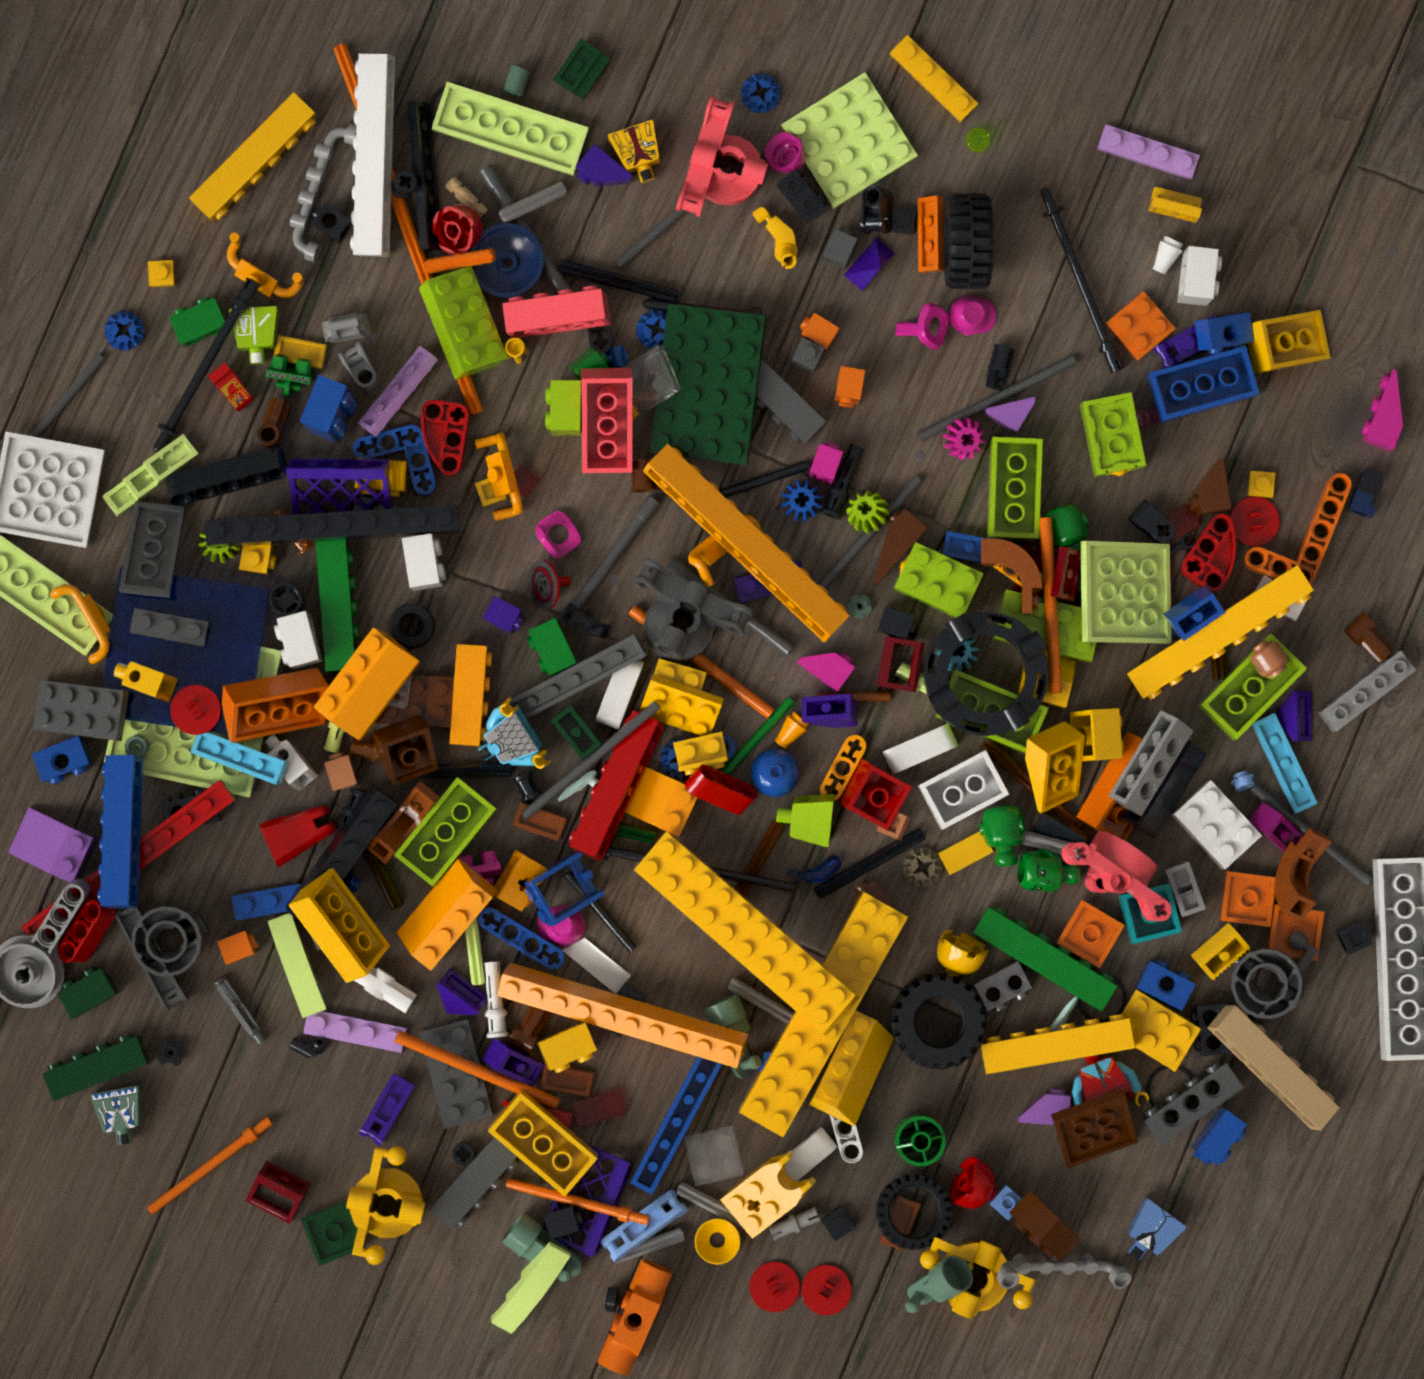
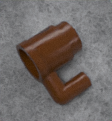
M651 460L632 461L631 492L662 490L643 472Z

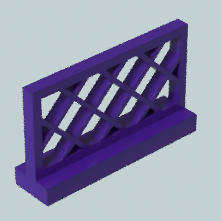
M292 458L286 467V474L290 481L293 515L318 512L328 513L321 507L327 500L338 507L335 512L350 511L345 506L351 500H354L361 506L362 510H373L370 506L376 500L384 505L385 509H392L388 473L390 470L389 459ZM296 479H305L312 486L304 492L297 486ZM322 479H329L336 486L328 492L319 483ZM347 479H354L361 486L353 493L343 483ZM371 480L383 481V489L379 493L368 485ZM314 488L325 496L319 504L308 496ZM338 488L349 496L343 504L332 496ZM363 488L374 497L368 504L357 496ZM303 499L314 508L311 512L299 511V503Z
M587 1144L598 1155L603 1156L594 1162L600 1177L587 1182L585 1175H583L581 1178L584 1184L571 1189L568 1194L574 1195V1191L585 1187L590 1200H601V1203L617 1207L634 1162ZM606 1158L615 1161L613 1171L603 1175L598 1162ZM610 1176L608 1183H606L605 1178ZM601 1180L605 1191L602 1196L594 1199L589 1185ZM552 1201L547 1214L555 1212V1210H561L558 1201ZM595 1212L594 1218L583 1224L586 1234L583 1245L575 1243L571 1234L567 1235L568 1239L564 1237L556 1239L560 1243L584 1252L586 1255L596 1257L601 1248L600 1242L605 1237L613 1216ZM544 1221V1223H543V1229H544L546 1232H548V1231H547L548 1229H547L546 1223H545V1221ZM591 1223V1226H590L589 1231H588L586 1225H588V1224Z

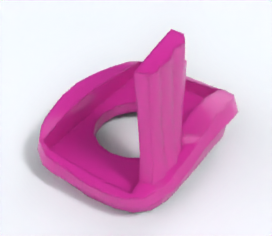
M926 303L921 308L918 322L897 323L895 335L918 336L924 345L936 351L944 342L949 324V315L934 303ZM934 317L940 322L936 336H933L929 329L930 321Z
M562 511L551 513L542 519L535 528L536 536L555 559L562 558L581 543V537L576 526L568 515ZM555 525H562L568 530V539L562 544H555L549 538V531Z

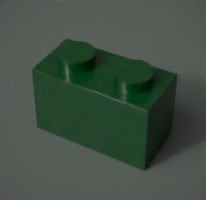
M571 705L551 720L582 760L602 745Z
M94 966L82 973L84 978L76 982L73 978L61 985L63 990L58 992L57 995L71 1019L81 1016L119 994L104 967L97 969Z

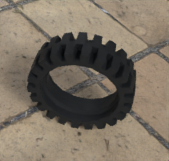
M905 1175L889 1183L881 1192L876 1204L877 1224L884 1237L892 1244L897 1245V1247L908 1250L927 1248L931 1246L934 1237H943L952 1217L951 1203L948 1200L946 1191L942 1189L943 1187L936 1183L935 1180L923 1175ZM910 1187L921 1188L928 1192L935 1200L938 1210L937 1221L933 1228L925 1235L919 1237H909L900 1233L892 1224L889 1214L890 1204L895 1195L901 1190Z

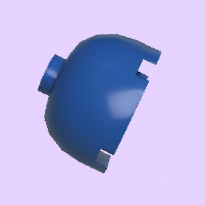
M770 748L762 751L751 765L750 778L752 783L765 796L782 797L789 794L798 783L800 768L797 760L790 752L781 748Z

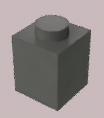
M841 228L840 231L834 229L822 260L845 269L857 242V238L853 237L854 233L845 228Z
M802 337L791 359V364L813 374L825 348Z

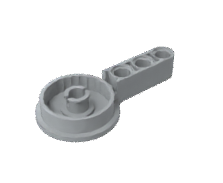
M74 879L63 889L35 934L17 935L0 945V997L7 1003L21 1008H37L49 1003L61 990V985L65 979L64 962L59 958L58 945L89 896L90 887L85 880ZM71 887L78 888L81 892V897L74 896L71 892ZM58 908H64L68 912V918L62 917L58 912ZM46 928H50L55 932V938H51L46 934ZM28 967L30 978H24L20 973V969Z

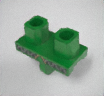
M275 354L271 366L266 370V377L286 380L276 381V387L284 389V396L290 397L292 390L301 391V384L293 382L310 385L311 381H314L315 373H311V360L298 358L296 369L294 370L287 368L289 356Z

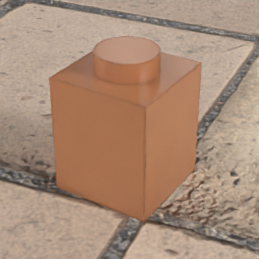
M343 752L329 756L330 761L324 762L333 791H339L359 784L350 755L344 756Z

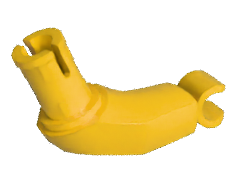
M759 207L752 214L759 224L765 220L768 222L765 228L775 239L774 254L776 259L782 266L785 265L786 269L793 268L796 265L798 254L793 230L777 215L772 218L766 208Z

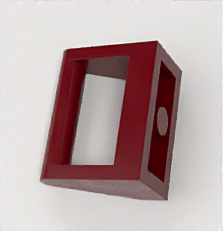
M885 636L877 687L917 693L925 643ZM895 645L914 647L908 686L889 683Z
M266 1161L259 1171L245 1201L290 1224L311 1184ZM262 1184L294 1201L290 1213L255 1195L259 1185Z

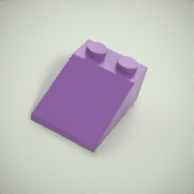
M29 807L8 853L56 877L71 882L74 879L80 878L97 841V837Z

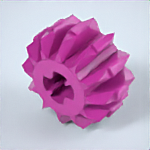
M964 417L962 421L954 419V426L949 424L946 426L950 432L949 434L942 435L943 438L948 439L943 446L946 449H950L949 455L953 457L957 455L958 459L964 460L966 456L970 459L974 458V451L982 452L978 445L979 443L984 444L986 442L985 439L980 438L985 431L978 429L979 423L977 421L971 422L970 418ZM963 435H967L964 436L965 438H967L965 443H963L964 440L961 439Z

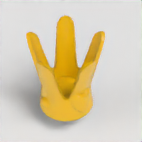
M510 338L505 343V351L508 357L506 360L513 357L517 364L522 363V353L529 354L530 352L521 338Z

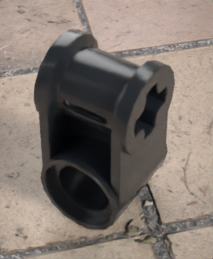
M870 185L864 189L860 227L864 234H871L874 231H881L883 234L891 232L894 198L892 192L888 189L876 185Z
M1145 499L1128 517V520L1137 529L1145 533L1155 543L1168 544L1174 536V525L1154 505ZM1157 528H1160V529L1167 528V529H1168V532H1167L1168 537L1165 536V535H1163L1162 537H1159V536H1158L1159 530H1158Z

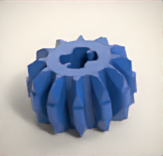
M796 480L795 485L797 489L788 484L786 488L791 494L782 492L781 497L789 501L782 502L781 507L790 506L785 515L789 516L792 512H795L794 521L797 522L799 514H802L803 521L807 522L808 512L814 518L817 516L812 507L816 509L822 508L820 503L814 501L821 500L823 496L822 494L813 495L818 490L817 485L809 490L810 481L806 480L804 487H801L800 480ZM798 495H804L803 498H808L809 501L805 503V507H799L800 503L796 505L795 501L798 500Z

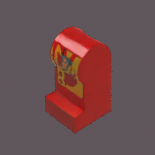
M225 362L208 375V378L238 412L254 401L246 387Z

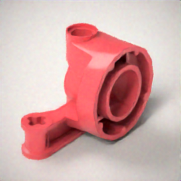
M713 95L710 96L701 132L691 157L688 174L677 202V211L682 209L695 213L696 217H700L706 198L718 205L733 206L748 200L755 194L759 185L763 184L768 163L761 159L759 152L751 142L740 136L725 135L735 102L727 103L715 99ZM725 156L736 158L744 165L742 174L736 175V172L727 174L722 172L719 167L717 169L714 168L715 160Z
M1099 831L1090 843V846L1083 842H1071L1063 847L1062 858L1067 864L1090 866L1085 878L1086 888L1090 892L1120 894L1128 892L1137 899L1145 919L1149 921H1165L1170 917V903L1147 887L1158 869L1157 865L1133 845L1115 835ZM1101 878L1103 880L1101 888L1097 887L1096 879Z

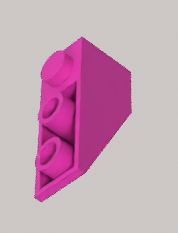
M1392 369L1388 374L1384 373L1379 387L1382 388L1380 396H1375L1370 410L1373 411L1371 419H1366L1361 433L1364 434L1363 442L1389 452L1394 450L1403 428L1397 370Z

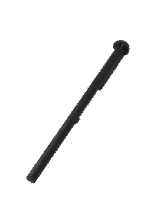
M611 842L604 859L608 861L609 856H616L621 859L641 862L647 853L612 847ZM709 866L726 880L794 893L795 883Z

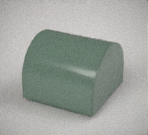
M515 65L511 66L503 91L522 97L530 72Z

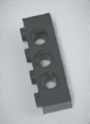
M1214 1062L1205 1069L1207 1071L1205 1075L1200 1078L1198 1076L1191 1078L1185 1083L1187 1087L1181 1092L1173 1091L1165 1097L1167 1102L1160 1107L1156 1104L1144 1112L1146 1116L1142 1121L1161 1146L1244 1088L1227 1063ZM1210 1080H1215L1218 1085L1217 1091L1213 1094H1208L1205 1089L1207 1082ZM1189 1095L1197 1097V1104L1193 1108H1187L1185 1105V1099ZM1174 1109L1177 1113L1176 1120L1171 1123L1166 1122L1164 1118L1166 1111Z

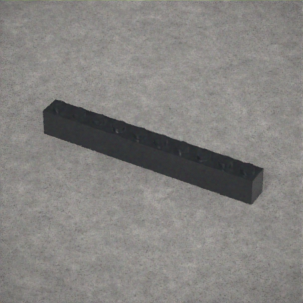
M457 505L205 520L206 545L209 548L418 536L430 533L432 535L460 533L459 509Z

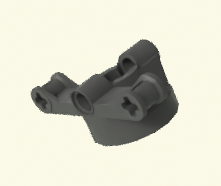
M645 558L643 560L640 574L634 578L633 582L641 589L657 595L656 600L646 612L643 631L645 640L651 650L662 659L672 662H685L701 655L710 643L716 625L734 635H744L745 625L748 619L754 615L750 608L739 603L725 601L709 593L708 588L696 581L687 582L671 574L660 563L652 559ZM679 612L688 616L692 620V626L687 628L685 632L671 626L674 613Z
M139 902L138 908H127L122 911L124 908H116L115 919L119 923L133 950L135 959L145 972L165 1012H169L171 1007L183 1001L188 1002L189 997L175 975L186 972L196 964L202 952L203 941L207 938V934L210 933L200 913L186 912L179 907L169 906L149 910L143 915ZM178 928L183 936L184 943H181L177 951L162 953L155 939H160L167 930H177ZM177 994V996H175L174 998L170 1000L168 999L169 997Z

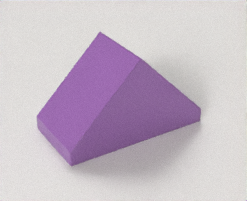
M1031 397L986 408L984 413L987 418L1016 434L1033 407L1035 398Z

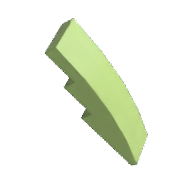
M182 434L144 461L142 466L126 476L121 483L105 493L102 498L114 514L119 517L134 506L135 501L139 502L163 484L167 476L183 468L198 455V452L185 435Z
M286 913L268 920L277 951L302 1018L326 1010V1004L318 987V981L294 917Z
M549 1242L523 1269L521 1279L506 1294V1301L491 1316V1323L512 1334L545 1295L570 1258L571 1253Z

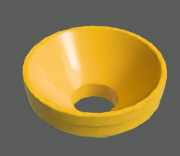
M714 1218L707 1220L698 1228L695 1234V1248L698 1255L710 1264L727 1263L735 1257L739 1250L740 1236L738 1230L731 1222L725 1219ZM718 1232L725 1237V1242L721 1247L711 1245L710 1237L713 1233Z

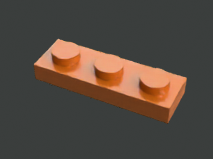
M936 195L917 198L918 272L944 271L943 196Z

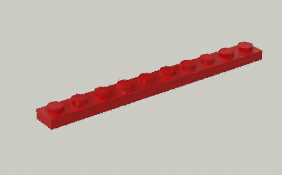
M222 780L217 781L140 838L139 871L236 800ZM99 869L85 879L89 884L90 893L84 904L89 900H98V889L101 887ZM74 887L71 889L74 896L81 897V892L78 888ZM54 903L21 926L26 934H35ZM58 908L59 914L64 918H68V912L64 908ZM46 928V934L49 937L55 934L52 929Z

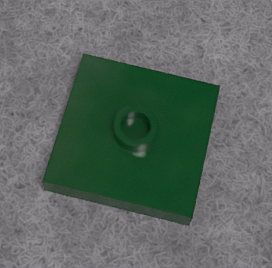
M347 1200L301 1218L319 1266L351 1254L353 1251L358 1228L354 1224L350 1209H346Z

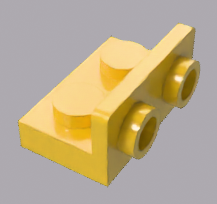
M1154 187L1148 211L1196 223L1201 215L1202 208L1200 206L1202 199Z
M278 544L243 546L239 570L269 575L270 569H275L276 555H273L274 545Z
M722 732L673 743L679 772L685 771L686 776L693 774L702 764L718 769L725 767L724 762L729 761Z

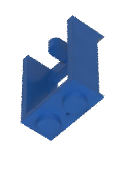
M581 851L572 852L566 858L524 882L527 897L531 902L536 903L539 909L537 911L539 918L544 924L547 923L548 926L559 924L605 895L603 890L597 891L590 880L594 877L589 869H584L579 860L583 856ZM568 865L586 896L553 915L536 884Z

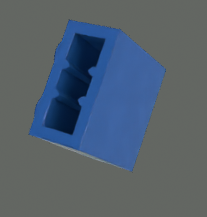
M1220 1106L1191 1145L1196 1150L1193 1155L1207 1165H1210L1211 1162L1217 1166L1220 1162L1224 1163L1232 1153L1229 1149L1235 1141L1239 1143L1245 1136L1247 1131L1244 1128L1247 1124Z

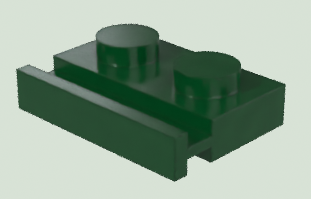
M580 39L553 81L584 101L611 61V58L583 39Z

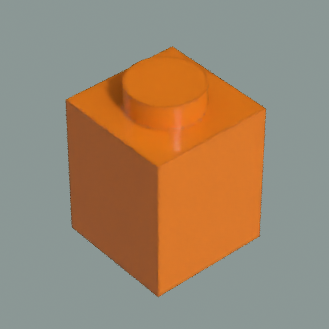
M816 313L811 318L806 316L799 329L803 330L800 337L824 347V352L827 351L840 329Z
M248 930L217 941L226 965L257 954L255 948H258L256 937L253 933L249 934Z

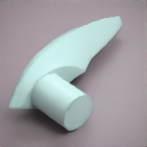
M596 770L589 771L576 779L562 792L558 801L560 802L575 792L581 791L587 784L593 787L596 783H599V779L595 777Z
M1075 996L1063 1008L1050 1025V1032L1060 1030V1025L1067 1022L1078 997Z

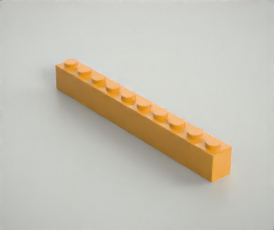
M667 444L646 465L643 472L824 643L850 616L846 613L845 607L828 596V592L823 586L817 585L810 579L809 573L805 569L798 567L786 551L780 550L768 534L762 533L750 517L744 516L732 500L726 499L714 483L708 482L695 465L689 464L677 448Z
M511 962L502 973L497 994L499 997L734 1068L739 1066L743 1058L749 1035Z

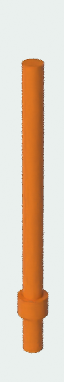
M267 1116L254 1127L249 1126L242 1132V1136L147 1206L149 1212L152 1215L246 1144H252L259 1138L258 1135L273 1125L271 1119Z
M508 1178L506 1182V1188L618 1217L619 1221L627 1223L633 1221L648 1225L650 1222V1215L632 1211L630 1207H616L567 1194L564 1197L556 1190Z

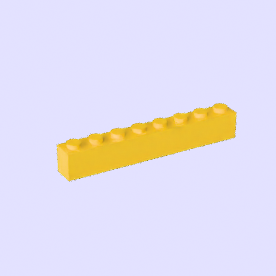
M1298 565L1225 610L1223 615L1185 641L1182 639L1176 641L1129 671L1127 675L1144 699L1148 696L1151 700L1163 692L1161 687L1167 683L1172 687L1183 680L1182 674L1189 669L1194 673L1205 666L1203 661L1208 657L1212 656L1213 659H1216L1226 652L1224 647L1233 642L1236 646L1248 638L1246 633L1252 629L1258 632L1268 626L1267 620L1274 615L1279 619L1290 612L1288 607L1296 601L1298 605H1301L1312 598L1309 593L1314 590Z

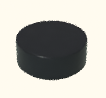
M610 1286L606 1294L605 1310L606 1312L615 1313L619 1301V1288Z

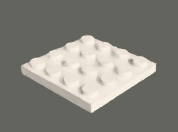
M5 431L0 458V532L87 548L105 450Z

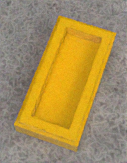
M278 335L274 355L282 354L289 356L288 363L296 364L298 358L311 360L312 368L323 370L327 345Z
M979 831L939 852L938 855L948 874L951 875L994 851L985 843L984 836H981Z

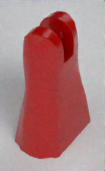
M316 806L259 823L261 832L278 868L315 844L328 838L336 831L335 822L324 824L318 829L314 823V820L330 813L327 806Z

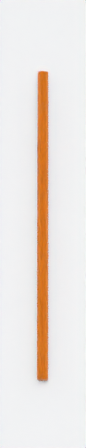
M343 43L335 46L334 52L357 110L355 87L358 85V75L356 74L349 49ZM392 167V182H393V180L395 179V176H396V175H395V172H394L393 167ZM391 191V204L422 285L426 280L434 277L432 273L426 271L425 261L427 258L424 250H420L418 234L405 199L397 198ZM471 376L457 379L469 413L471 415L481 413L483 408Z

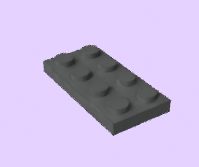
M135 501L119 586L120 593L170 598L185 517L184 506Z
M40 680L33 730L122 741L129 691Z
M469 1019L420 1031L421 1040L480 1064ZM426 1056L444 1129L493 1117L483 1079Z

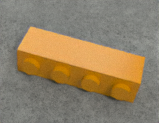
M457 644L449 743L451 745L480 747L481 741L486 742L484 734L487 728L482 727L483 717H488L489 702H484L485 692L490 691V677H486L487 667L492 665V652H488L487 646Z

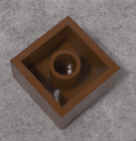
M1031 1191L1009 1212L1016 1219L1013 1224L1049 1258L1054 1255L1062 1261L1082 1240Z

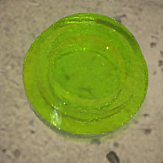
M980 127L971 129L965 138L966 146L969 150L976 153L985 151L990 144L989 133Z

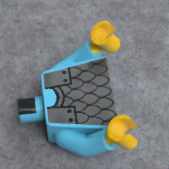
M509 697L503 704L492 710L486 722L487 730L484 734L487 743L478 748L479 754L484 760L496 755L501 764L536 766L542 769L551 763L550 760L546 761L543 758L547 751L542 750L536 753L540 750L542 743L519 706L512 707L509 704L512 700Z

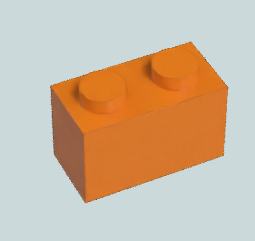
M840 366L834 398L835 402H839L838 406L853 408L854 405H859L865 370Z

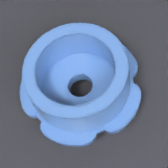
M1247 771L1235 774L1233 776L1234 780L1231 781V785L1234 786L1236 792L1247 790L1255 785L1252 779L1254 775H1248Z

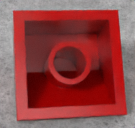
M862 759L838 802L850 811L888 831L912 787L883 769Z

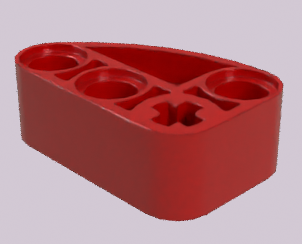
M429 400L424 403L421 411V429L425 445L440 471L447 477H455L459 475L463 467L470 414L462 404ZM432 406L440 408V414L436 418H429L427 416V411ZM461 410L462 415H465V417L460 418L459 422H455L452 414H457V411ZM453 434L461 437V442L456 447L448 445V438ZM455 459L457 461L456 469L446 471L444 469L445 461Z
M1218 514L1209 520L1194 542L1195 544L1180 564V572L1186 579L1200 588L1206 586L1212 593L1221 590L1226 584L1233 569L1236 554L1233 522L1225 514ZM1216 520L1225 522L1226 530L1224 532L1215 530L1214 523ZM1202 540H1207L1212 544L1210 553H1205L1201 550L1200 543ZM1194 561L1197 564L1196 568L1198 571L1190 573L1187 570L1189 568L1187 563L1190 564ZM1210 574L1217 576L1219 579V584L1216 588L1210 587L1207 583V577Z

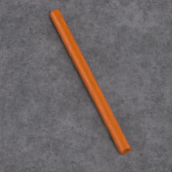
M1052 517L1039 518L1046 642L1048 648L1050 694L1062 693L1057 598L1051 596L1055 574Z
M635 604L628 614L643 625L646 612ZM701 654L690 660L768 719L775 710Z
M399 1030L394 1042L511 1092L518 1094L523 1089L538 1103L549 1108L556 1109L559 1104L560 1098L405 1032Z

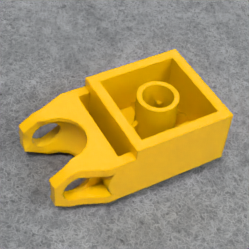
M791 1150L785 1154L771 1157L733 1186L720 1199L752 1239L795 1207L805 1196L807 1190L816 1182L813 1177L803 1181H794L788 1177L785 1166L794 1155Z

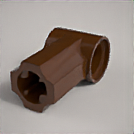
M271 397L262 425L257 430L258 440L263 447H278L281 444L282 433L292 407L291 403ZM267 431L276 432V436L272 441L268 442L263 439Z
M1362 612L1344 631L1354 643L1359 646L1361 645L1379 664L1395 648L1377 630L1376 624Z
M529 1006L522 1021L516 1025L507 1042L524 1053L529 1054L551 1012Z

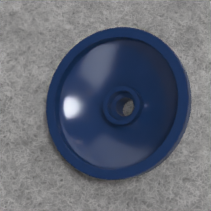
M500 223L487 228L482 232L481 239L477 245L470 250L471 252L488 248L494 249L495 261L475 265L472 268L479 286L487 293L496 297L512 298L528 292L538 282L543 271L544 254L539 241L528 229L517 224ZM506 259H511L513 261V264L510 267L504 266V261Z

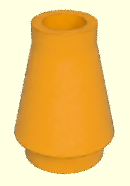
M796 711L791 715L788 714L778 736L775 738V742L784 749H787L791 743L808 730L806 727L809 724L803 723L802 716Z

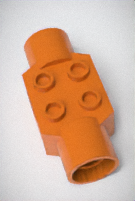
M647 1259L640 1260L629 1286L632 1291L627 1289L621 1303V1308L624 1309L623 1313L616 1314L610 1330L614 1333L608 1334L597 1359L600 1365L613 1372L629 1376L672 1278L673 1272ZM636 1313L640 1315L641 1319L634 1321L630 1319L629 1315Z

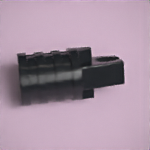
M994 344L992 357L988 365L986 387L1002 391L1010 373L1016 349Z

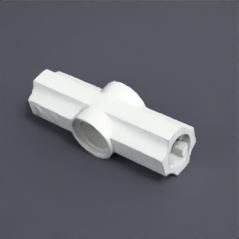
M373 967L367 976L354 980L364 986V989L376 998L384 999L404 1013L408 1011L417 997V994L395 981L396 979L378 967Z

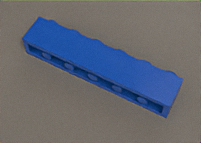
M105 755V762L102 766L105 782L101 792L104 809L100 817L103 836L99 843L102 852V862L99 864L101 887L98 889V900L100 906L109 909L138 908L143 758L136 755Z
M696 1057L630 1181L631 1184L653 1195L722 1066L721 1063Z

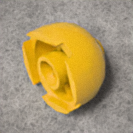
M944 930L936 949L938 960L946 968L945 971L953 976L968 975L976 972L982 966L988 954V950L984 951L985 945L966 933L962 932L961 937L953 935L954 930Z

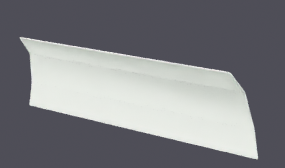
M586 938L562 950L615 994L631 976Z

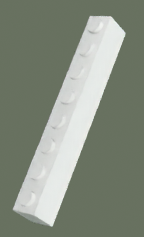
M359 54V60L355 64L358 85L355 87L357 110L354 113V123L357 125V131L353 139L356 160H354L352 166L353 174L355 175L352 198L355 202L354 210L351 213L354 235L351 236L350 246L353 250V255L389 257L395 56L389 54Z

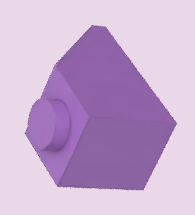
M1050 1089V1093H1043L1017 1115V1121L1019 1123L1054 1125L1051 1114L1070 1108L1071 1096L1065 1094L1063 1089Z

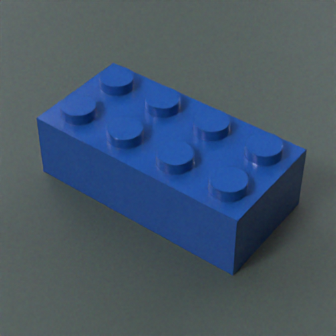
M1246 346L1150 372L1146 376L1160 424L1255 398L1260 394Z
M318 375L299 422L310 433L338 444L339 439L343 440L349 426L346 425L348 417H353L357 409L356 397L346 385Z

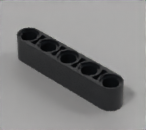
M271 447L173 473L165 479L169 503L174 506H182L280 480L287 475L284 452L279 447Z

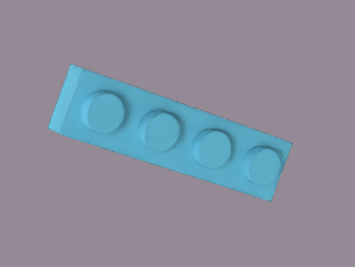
M1273 713L1254 722L1252 727L1293 814L1318 804L1276 714Z
M209 732L196 736L190 752L278 786L281 785L289 763L236 742L231 743L230 740Z

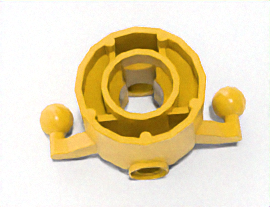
M393 1146L390 1149L375 1147L370 1173L366 1174L355 1187L351 1186L346 1209H350L354 1224L358 1228L352 1255L365 1257L368 1263L372 1265H379L384 1261L385 1251L378 1245L370 1246L368 1249L363 1248L367 1233L379 1238H396L406 1234L417 1224L421 1225L426 1204L424 1202V1195L419 1183L413 1176L399 1168H381L383 1157L387 1158L388 1162L394 1166L402 1165L406 1161L407 1153L400 1146ZM388 1194L393 1196L395 1200L402 1199L399 1215L395 1213L391 1216H384L377 1209L374 1210L372 1207L374 1195Z
M934 1237L930 1249L921 1254L920 1263L925 1269L929 1270L940 1262L939 1249L947 1252L944 1258L950 1255L962 1258L971 1270L974 1268L972 1266L973 1263L988 1269L987 1282L984 1287L978 1289L979 1292L973 1293L966 1290L954 1299L949 1300L952 1306L951 1310L961 1316L972 1319L978 1312L989 1310L1001 1301L1008 1290L1002 1288L997 1280L1000 1266L1007 1260L1001 1253L1002 1249L983 1240H972L955 1245ZM1017 1272L1019 1275L1018 1283L1024 1285V1287L1014 1294L1013 1302L1017 1308L1024 1310L1028 1309L1033 1303L1031 1291L1036 1280Z

